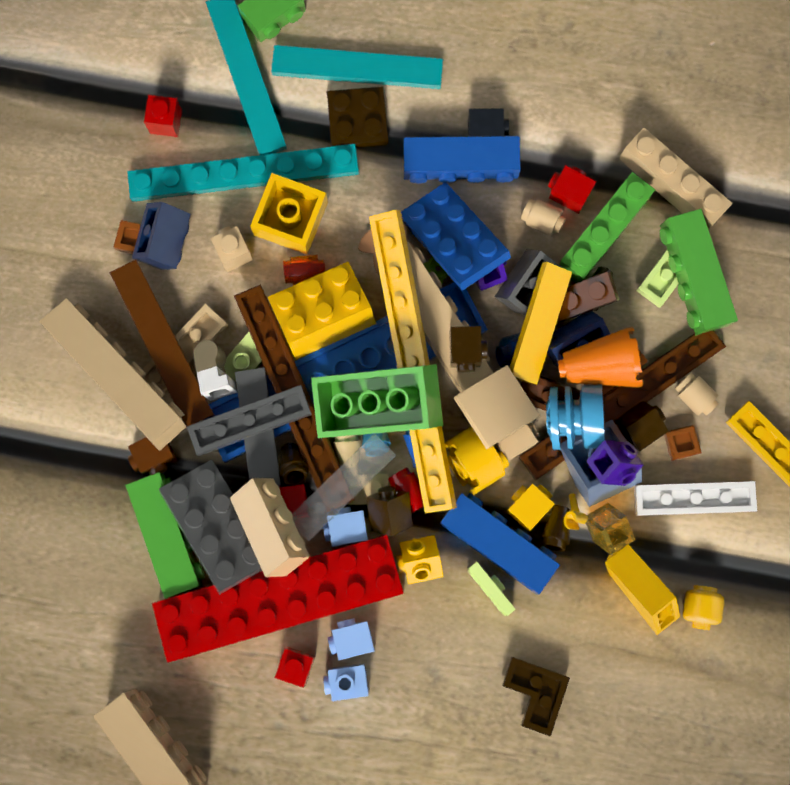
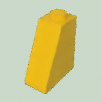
M629 544L622 549L617 548L609 554L605 562L609 575L656 635L680 618L675 595Z

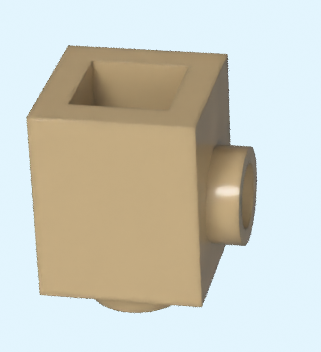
M237 226L234 228L224 227L215 233L216 236L210 238L226 272L253 261Z

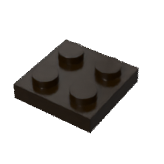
M383 86L327 91L331 147L355 144L356 147L388 145Z

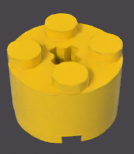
M472 426L445 442L446 449L448 448L450 454L447 456L449 467L462 486L469 484L473 488L468 491L469 493L475 495L505 476V468L509 467L507 458L501 451L497 452L494 446L486 449Z

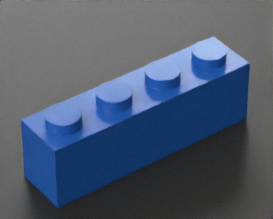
M520 136L404 138V180H410L411 183L420 184L427 182V180L453 183L456 179H467L471 183H480L485 181V179H496L497 182L506 183L518 179L520 173Z
M461 493L456 500L457 508L450 509L440 522V525L533 593L539 595L560 566L559 563L554 561L557 556L544 546L539 550L530 542L533 538L518 528L516 532L506 526L508 520L496 511H493L491 514L482 508L484 503L473 494L469 493L466 497Z

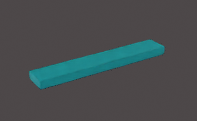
M235 0L206 1L259 155L274 154L286 150L285 140Z
M274 45L271 73L272 76L441 89L443 59Z

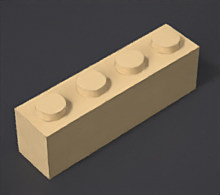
M645 128L625 147L619 158L682 214L702 209L708 230L732 205L730 200Z

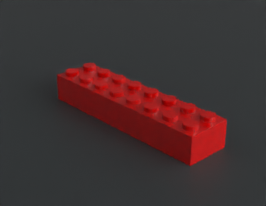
M384 535L309 557L287 576L265 577L263 571H260L220 595L215 586L212 585L154 602L152 607L166 661L169 663L402 595L404 592L388 536Z

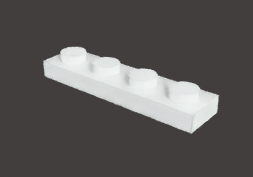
M755 481L634 486L636 516L757 511Z

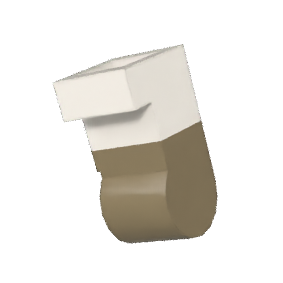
M203 340L199 342L194 349V361L200 393L210 401L237 393L236 382L225 372V352L213 341Z

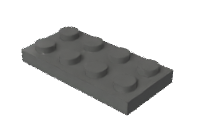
M213 460L159 488V493L219 595L262 570L230 500L233 493Z

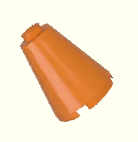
M624 328L564 352L563 359L558 360L560 378L566 377L567 383L642 387L643 380L636 381V375L642 372L637 339H630L629 334L634 333V328Z

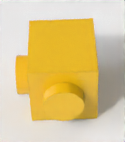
M532 483L528 488L522 485L513 494L511 499L514 503L506 512L528 532L531 531L555 503L550 500L553 496L541 484L536 487Z

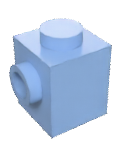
M351 507L333 510L334 515L327 516L328 523L323 524L325 541H331L332 547L356 544L368 540L363 510L351 512Z
M352 618L337 622L338 628L333 629V636L328 637L331 654H337L338 660L375 651L368 621L355 623V619Z
M365 663L329 668L328 676H323L325 695L331 694L332 701L369 696Z

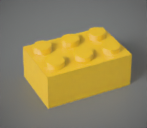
M348 261L268 296V300L296 360L376 324L371 306Z

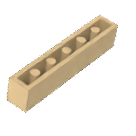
M66 298L39 322L160 451L186 428V425L181 420L184 416L183 412L173 402L167 405L162 399L165 395L164 392L154 382L148 385L143 379L146 375L135 362L129 365L124 359L127 355L116 342L110 345L105 339L108 336L106 331L97 322L92 326L87 320L90 317L88 312L79 303L73 306Z

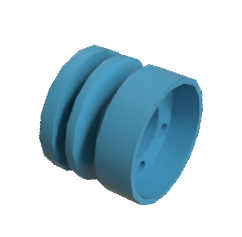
M602 384L582 385L580 399H573L570 386H565V400H559L558 387H550V395L546 404L547 433L552 442L553 450H561V436H567L568 450L573 449L575 436H582L585 449H596L605 440Z

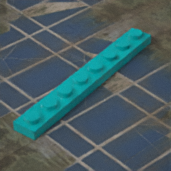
M355 144L132 170L127 171L130 199L132 202L266 186L271 173L296 182L359 175L356 146Z

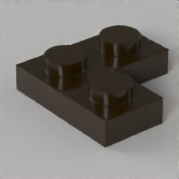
M511 656L502 686L530 696L521 726L551 737L570 677Z

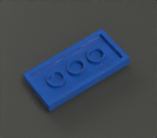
M446 182L401 211L403 223L406 224L413 235L462 291L511 258L509 250Z

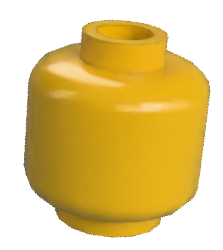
M693 585V589L687 590L684 595L683 618L692 622V628L710 630L711 625H718L722 622L725 601L723 595L718 593V588Z

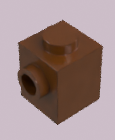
M147 437L128 446L131 452L128 460L135 472L140 471L145 476L159 472L164 473L168 470L166 466L178 460L170 442L160 451Z

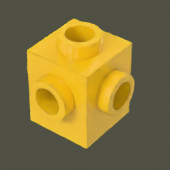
M435 535L399 542L402 555L396 556L400 574L406 573L408 584L444 577Z

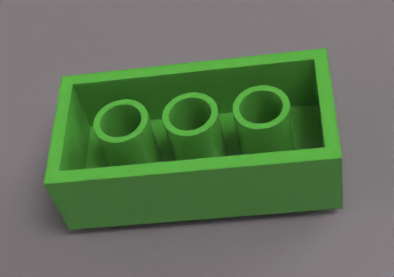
M437 364L311 378L318 438L420 430L443 426Z

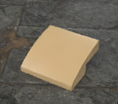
M508 365L454 397V400L486 449L540 416Z

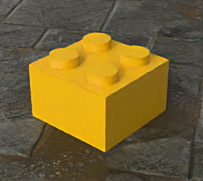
M271 173L250 225L253 235L308 255L328 204L327 193Z

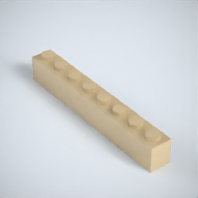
M407 242L425 339L461 393L494 373L487 363L490 361V358L487 354V359H482L481 367H475L474 372H457V368H450V327L469 325L465 320L460 322L455 314L458 311L455 303L450 296L445 298L439 290L442 287L440 280L433 271L428 273L423 263L426 260L419 248L413 249L409 242ZM530 422L494 446L497 451H501L509 462L538 443L536 437L539 433L533 423Z

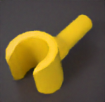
M571 493L569 494L571 511L566 513L564 525L568 529L579 530L578 523L585 524L588 516L580 512L576 494Z

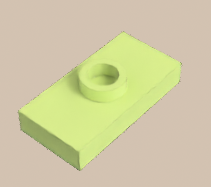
M250 332L245 335L226 358L225 372L235 382V372L258 369L263 363Z
M478 562L467 568L468 573L503 616H508L516 610L502 593L506 588L495 575L489 577Z

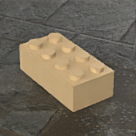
M135 688L123 693L93 716L142 785H206L204 782L207 779L202 770L197 765L193 767L186 758L188 756L186 748L179 740L174 742L168 733L170 731L169 725L162 716L156 717L150 709L152 706L151 700L142 690L138 692Z

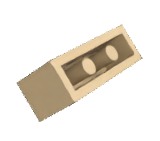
M252 478L230 497L265 577L287 576L310 557L305 547V542L294 524L292 514L287 509L280 494V489L273 478Z

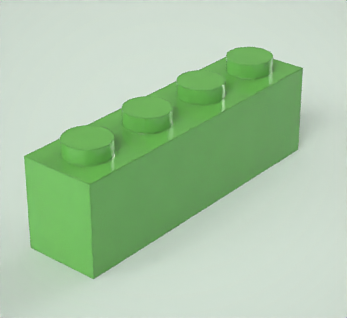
M633 172L560 261L559 265L562 268L572 272L570 280L575 284L587 278L654 193L655 189Z
M702 209L669 217L660 225V239L667 246L670 255L668 259L671 271L676 274L679 283L677 287L680 299L685 301L688 311L686 315L687 322L690 328L694 329L695 335H699L737 322L738 318Z
M159 472L125 486L165 599L203 587L202 579H205V573L201 563H195L191 552L193 551L191 545L159 493V488L172 482L170 477L165 478V475Z

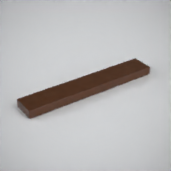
M135 259L109 272L174 404L184 414L182 420L186 428L214 417L215 415L206 397L200 393L199 383L138 261Z

